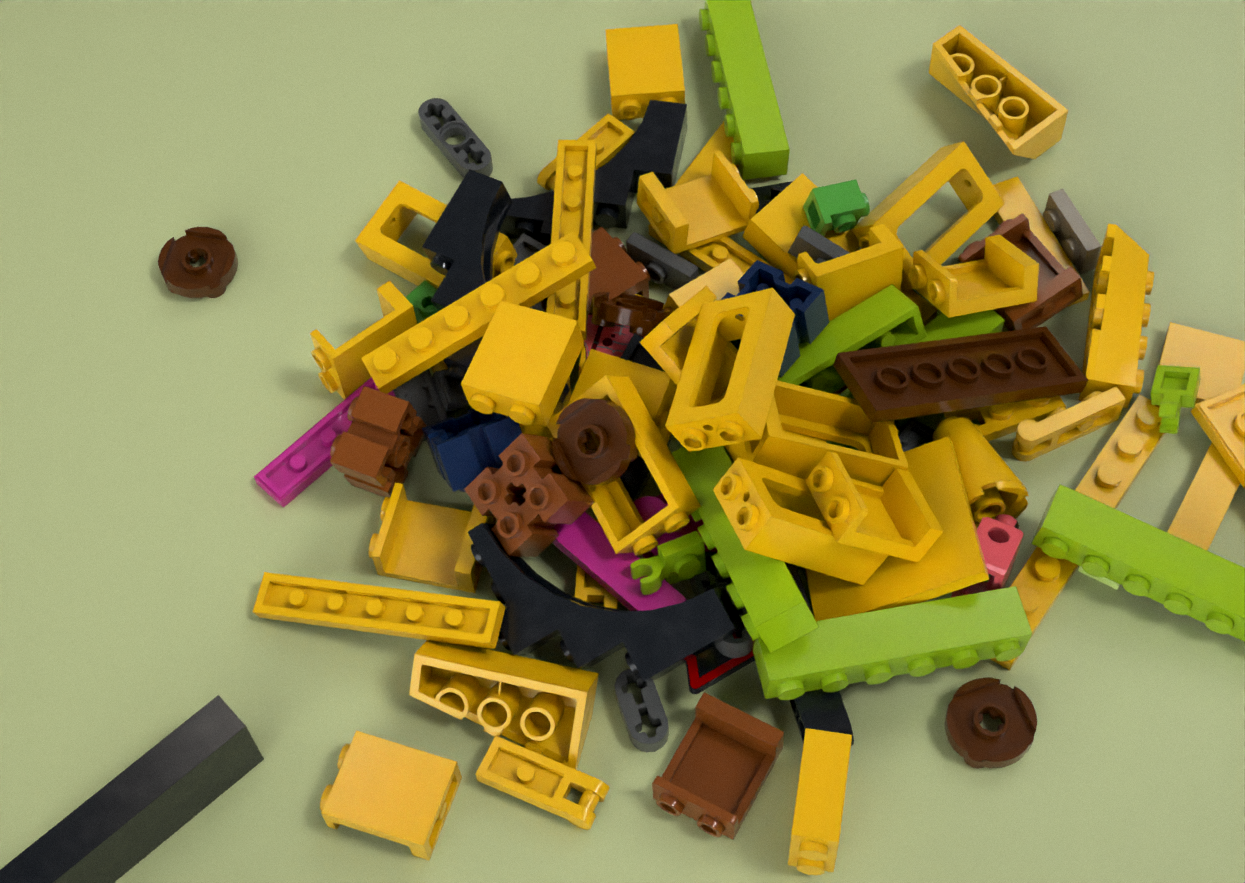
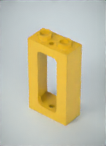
M961 141L941 147L851 230L859 240L858 243L861 249L869 247L870 228L883 223L900 241L897 236L898 227L946 182H949L968 211L924 251L941 265L1004 206L1005 202L966 143ZM905 247L901 291L914 289L909 279V268L913 265V258Z
M399 180L358 235L355 242L367 259L417 286L423 281H427L438 289L445 275L440 274L430 266V259L398 243L397 240L417 213L437 223L447 205ZM499 232L493 254L492 279L513 267L518 256L508 236Z
M774 288L702 304L665 425L689 452L762 439L795 317L794 312ZM741 339L725 397L718 403L710 404L727 343Z
M605 375L571 403L583 398L611 400L627 413L633 424L635 445L668 505L645 522L620 477L605 485L581 484L595 502L591 505V508L615 553L634 552L636 556H639L654 549L658 545L657 538L665 532L671 533L687 525L690 521L688 516L700 508L701 505L629 376ZM564 409L552 417L547 425L554 438H557L560 426L556 422ZM591 431V441L587 444L589 450H598L600 440Z
M778 380L762 439L744 442L749 461L806 479L828 451L838 454L851 479L881 487L896 468L905 471L908 469L907 459L904 455L894 420L871 423L856 399ZM783 430L853 446L858 450L783 433Z
M740 457L735 460L728 471L721 477L713 491L744 550L859 585H864L889 556L837 543L805 479Z

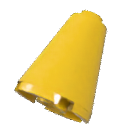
M952 416L942 420L934 431L932 438L935 441L949 436L953 443L976 530L982 518L985 517L995 519L999 514H1006L1016 519L1028 505L1026 496L1029 495L1025 485L969 419Z

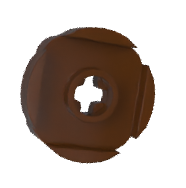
M193 227L185 230L186 235L176 241L174 237L168 240L159 254L158 266L171 293L188 298H202L206 296L217 298L224 294L226 286L232 281L238 268L236 252L224 233L210 227ZM202 257H204L206 262L199 267L190 265L191 262L195 263Z
M610 292L593 294L590 308L592 313L591 322L593 324L603 327H615L616 323L630 326V333L647 336L672 313L670 306L663 309V302L643 296L621 293V298L609 300Z
M579 399L567 406L556 422L560 426L557 438L552 439L554 459L562 473L573 481H579L588 485L611 483L618 479L627 470L629 464L637 458L639 450L635 445L633 424L627 413L611 400ZM591 431L600 437L598 450H589L587 444L591 441Z
M985 677L965 683L956 691L947 708L944 725L948 741L953 749L964 758V761L973 768H1002L1012 765L1023 758L1033 743L1037 727V715L1031 700L1016 686L1012 689L1008 685L1000 684V679ZM989 713L992 719L1000 718L1002 724L998 726L996 732H990L988 729L981 727L983 714Z

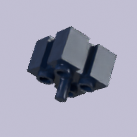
M757 260L738 280L740 292L736 296L774 288L794 312L795 317L778 376L781 378L801 356L798 344L805 342L811 344L828 325L829 318L823 289L799 278H796L792 284H788L785 282L783 271ZM727 292L721 300L735 297V295ZM741 339L730 341L738 350Z
M472 408L468 410L469 413L456 418L453 416L426 426L422 430L438 473L446 480L453 492L457 490L466 492L464 489L486 467L501 468L503 466V461L499 455L522 433L519 423L512 420L509 416L495 412L483 414Z

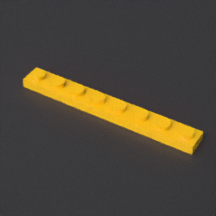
M1139 394L1075 491L1116 509L1166 434L1160 433L1162 417H1159L1160 406L1151 405L1150 399ZM1036 547L1010 586L1017 587L1032 636L1079 566L1066 559L1050 557L1039 547ZM1016 657L1008 661H997L996 658H991L992 661L1009 671L1018 659Z

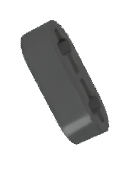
M627 669L620 673L615 682L616 701L634 747L644 752H655L661 749L668 740L669 726L667 716L654 681H643L641 676L637 677L631 669ZM630 683H636L638 688H642L641 704L636 705L632 693H627ZM647 715L650 725L657 727L656 736L648 738L645 732H641V716Z

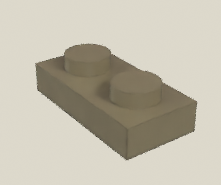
M1064 189L1049 193L1043 218L1079 273L1083 274L1094 270L1101 245Z

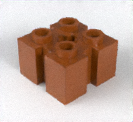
M364 386L360 396L355 397L349 406L347 417L352 423L348 432L343 431L342 435L339 434L332 444L330 463L339 472L344 473L343 477L352 486L384 498L391 497L395 482L404 484L409 473L407 470L412 456L416 457L425 437L422 428L427 425L422 418L416 416L417 412L409 401Z
M521 433L499 455L503 461V466L501 468L486 467L464 490L482 516H493L496 518L497 524L491 530L509 556L537 557L559 536L554 528L557 524L571 525L595 502L581 482L573 481L561 473L554 459L552 441L549 437Z

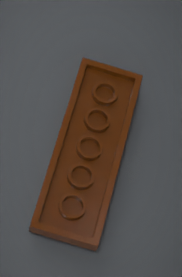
M1046 326L841 352L837 354L833 364L871 423L1081 393L1088 382V379Z

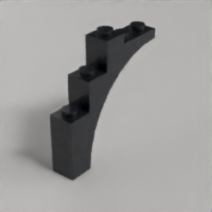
M650 100L643 121L629 143L608 163L596 170L593 210L594 225L605 228L617 227L627 229L635 193H638L639 176L654 172L665 189L675 185L687 133V104ZM554 191L531 197L512 198L513 203L500 228V232L510 239H518L524 233L546 246L550 245Z
M471 169L465 175L422 246L431 260L430 266L440 274L445 275L431 299L437 311L442 310L492 279L493 254L500 228L513 203L502 181ZM483 336L443 360L449 368L448 374L458 382H462ZM567 383L558 402L563 403L570 391Z
M481 523L468 531L473 541L471 550L480 565L486 566L493 579L491 588L494 595L502 604L507 606L498 638L508 651H512L513 655L529 654L561 635L563 640L560 641V646L565 657L572 664L576 663L578 668H584L597 664L625 647L628 651L625 654V659L631 671L637 677L641 676L643 681H650L660 678L745 628L742 619L724 588H713L683 603L654 610L626 611L598 606L565 593L538 575L520 556H509L491 530L496 524Z

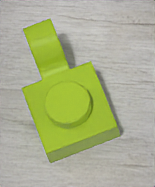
M1157 366L1151 390V405L1160 406L1159 417H1162L1160 433L1177 434L1180 424L1181 407H1195L1201 380L1200 368Z
M696 530L658 545V555L638 559L630 565L633 580L642 576H648L640 579L642 594H652L659 590L663 580L672 585L706 571L704 541Z

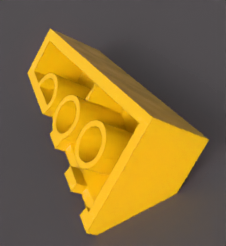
M961 25L933 43L929 74L986 119L1013 155L1036 159L1061 140L1068 109Z
M1108 223L1094 269L1082 373L1088 379V382L1083 392L1079 393L1078 400L1082 401L1087 395L1095 391L1103 393L1117 386L1126 398L1123 408H1128L1133 393L1140 394L1143 385L1144 370L1137 368L1138 360H1144L1148 337L1141 336L1142 327H1147L1149 322L1151 304L1144 303L1145 295L1151 294L1154 272L1148 271L1149 254L1115 224Z
M426 640L414 654L409 695L460 720L465 717L483 726V731L498 737L502 735L525 746L526 749L577 770L593 714L599 673L482 647Z

